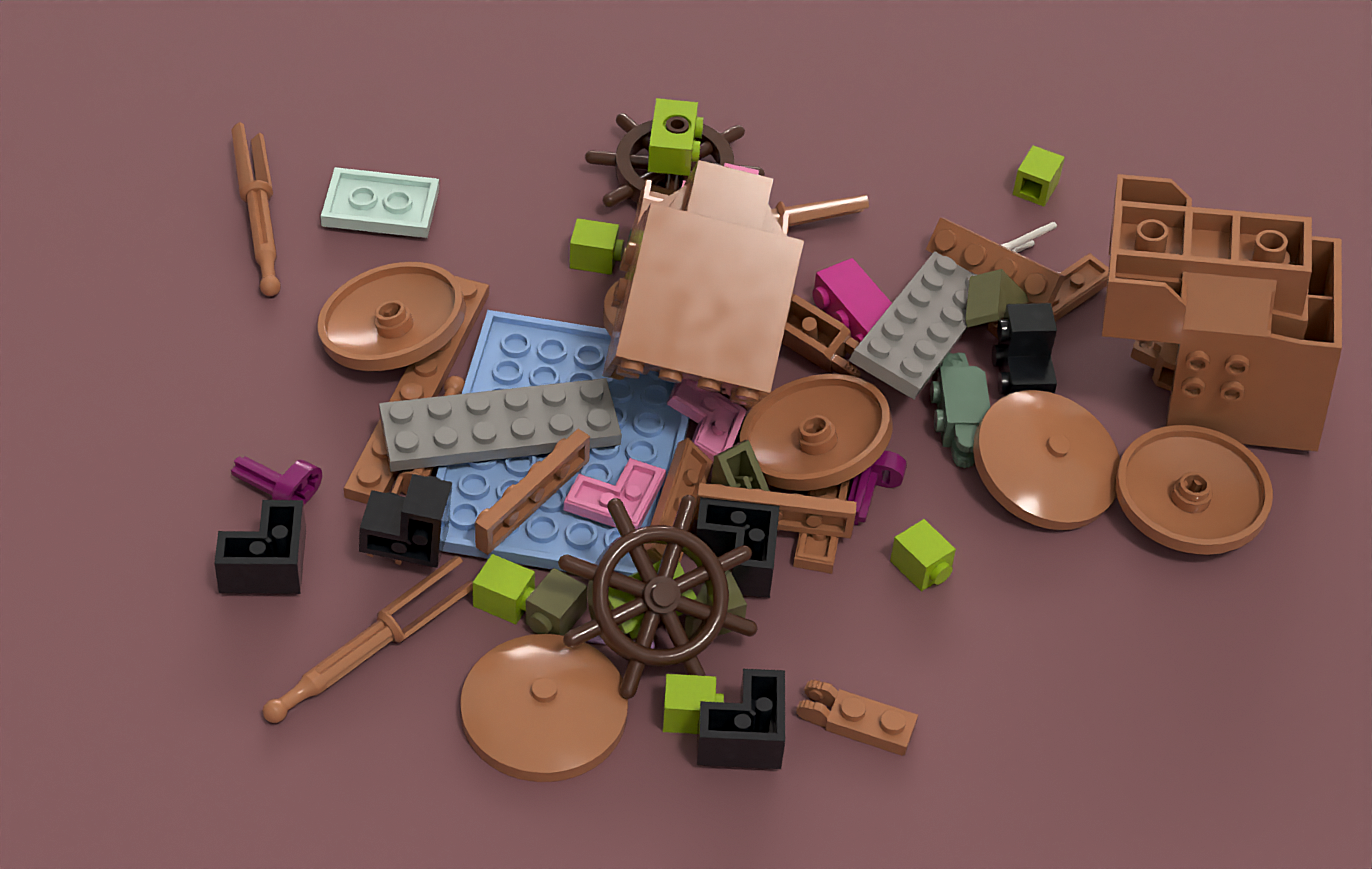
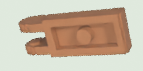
M814 679L807 682L804 694L811 701L807 699L802 700L796 708V714L802 720L804 719L806 722L810 721L813 724L825 727V731L901 756L905 755L917 723L918 714L841 689L838 691L832 684L820 682V680ZM825 705L832 707L831 711Z

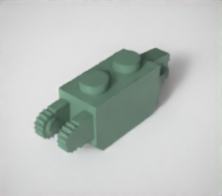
M949 353L941 363L937 381H931L930 386L931 403H937V409L934 412L935 432H941L942 447H951L952 460L956 466L965 469L966 467L973 466L975 463L973 453L974 436L980 421L990 409L985 371L977 366H969L965 353Z

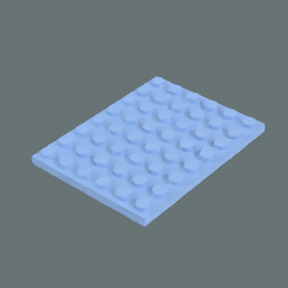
M487 310L462 394L607 378L622 434L621 445L591 448L589 462L488 555L476 548L474 525L478 515L484 509H490L502 498L503 493L509 486L520 482L528 474L534 463L543 461L550 453L439 466L436 477L452 482L449 529L443 551L489 559L491 554H494L513 563L546 569L555 568L559 571H563L558 565L559 558L566 554L595 564L601 553L614 540L619 538L620 534L615 527L564 511V500L578 474L616 485L629 458L665 469L667 477L678 442L686 439L690 421L689 417L667 405L675 383L658 378L659 372L651 370L647 375L640 374L639 379L625 377L622 380H616L602 376L611 336L605 328ZM665 480L641 528L650 526ZM629 552L619 561L614 569L615 572L627 576L638 572Z

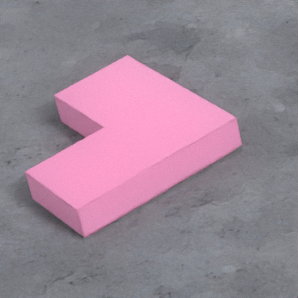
M682 378L681 383H675L667 405L698 423L692 442L713 461L715 455L733 446L747 410L731 402L730 399L718 392L697 388V381Z
M629 458L616 485L578 474L564 500V511L616 528L608 511L607 504L611 499L618 498L623 502L635 529L641 528L666 478V470Z

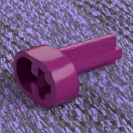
M885 450L869 468L854 477L847 500L857 502L854 525H858L859 522H866L876 485L894 488L902 484L907 463L899 454Z
M238 456L234 460L235 466L231 470L232 476L272 495V500H303L304 505L316 493L323 477L321 468L302 459L296 461L283 475L246 456L243 458Z

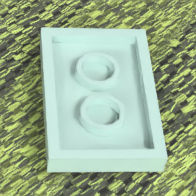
M335 167L321 213V226L428 238L439 193V179Z

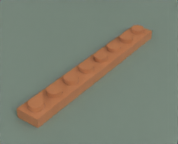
M455 276L461 286L466 302V313L461 327L452 339L438 351L407 366L389 402L438 397L489 296L488 284ZM381 419L378 421L344 486V498L367 504L371 490L388 493L399 471L390 472Z

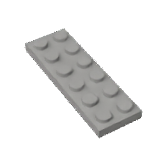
M934 251L855 348L849 361L915 400L968 329L965 319L969 279L971 276L978 274L967 271L957 265L953 259Z
M607 378L379 403V414L390 472L547 454L553 451L555 445L561 439H567L578 428L590 435V449L621 445L622 434Z

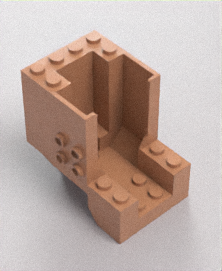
M698 160L684 186L673 194L665 195L650 191L652 181L647 179L641 189L630 240L628 241L627 248L624 249L620 270L626 271L625 279H619L611 306L618 309L602 376L616 380H622L625 377L639 379L640 374L647 375L651 370L659 372L658 378L669 382L681 383L682 378L697 381V388L706 391L720 392L722 387V394L728 395V399L731 402L740 405L748 411L771 392L804 240L787 236L788 214L783 213L778 221L773 215L768 204L773 178Z
M1117 174L1108 254L1110 255L1102 336L1178 344L1166 426H1200L1228 435L1241 444L1318 452L1342 351V239L1312 236V217L1192 207V198L1170 178Z

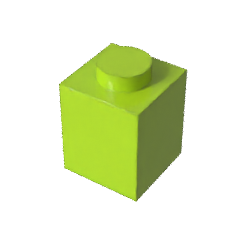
M1033 145L1017 170L1012 195L1045 207L1059 183L1065 157Z
M577 218L570 242V269L612 275L615 261H621L624 252L625 242L619 239V224Z
M923 519L894 537L890 562L922 592L934 583L936 585L943 583L951 575L956 549Z
M491 554L473 581V607L517 624L526 611V599L535 590V571Z
M666 674L663 732L698 734L700 701L724 702V694L716 693V676Z

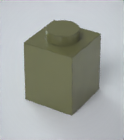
M553 568L526 599V624L537 634L564 636L587 610V586Z

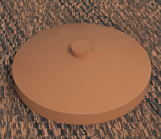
M423 262L392 263L368 270L339 287L328 298L320 311L317 323L318 333L326 353L340 365L361 371L396 369L430 356L450 341L464 320L466 302L458 280L444 268Z
M820 374L786 383L770 392V394L758 402L750 410L742 424L740 442L744 440L750 441L767 484L787 490H817L845 482L869 468L888 446L893 431V422L885 396L873 384L850 375Z
M1027 390L1015 392L994 403L980 421L973 443L974 460L978 473L992 496L1005 509L1018 518L1042 528L1072 530L1097 520L1116 498L1115 480L1120 463L1117 448L1104 426L1089 411L1074 401L1045 391Z
M1165 426L1141 435L1128 446L1122 455L1115 480L1119 504L1127 518L1137 529L1159 544L1192 554H1220L1246 545L1263 529L1273 501L1271 480L1260 460L1247 447L1230 436L1200 426Z
M533 634L506 641L481 657L469 672L461 693L462 727L469 744L477 755L499 772L517 779L533 782H555L574 778L601 764L615 750L623 736L627 722L628 699L620 694L623 679L619 671L599 650L585 642L574 648H569L564 644V636Z

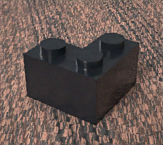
M1051 303L1006 305L1004 319H999L997 324L999 342L998 345H993L992 347L993 366L999 367L997 380L999 394L1007 396L1015 392L1027 390L1045 391L1055 394L1057 380L1051 354L1057 328Z
M412 474L406 497L395 493L371 490L360 525L359 552L438 568L449 529L452 482L433 476L426 477Z
M700 497L696 536L705 542L717 557L741 545L748 546L752 551L751 558L734 567L732 575L742 595L770 598L780 506Z
M262 500L259 532L218 531L214 565L219 593L301 594L306 539L303 500Z
M743 668L740 703L700 701L697 765L781 769L785 747V670Z

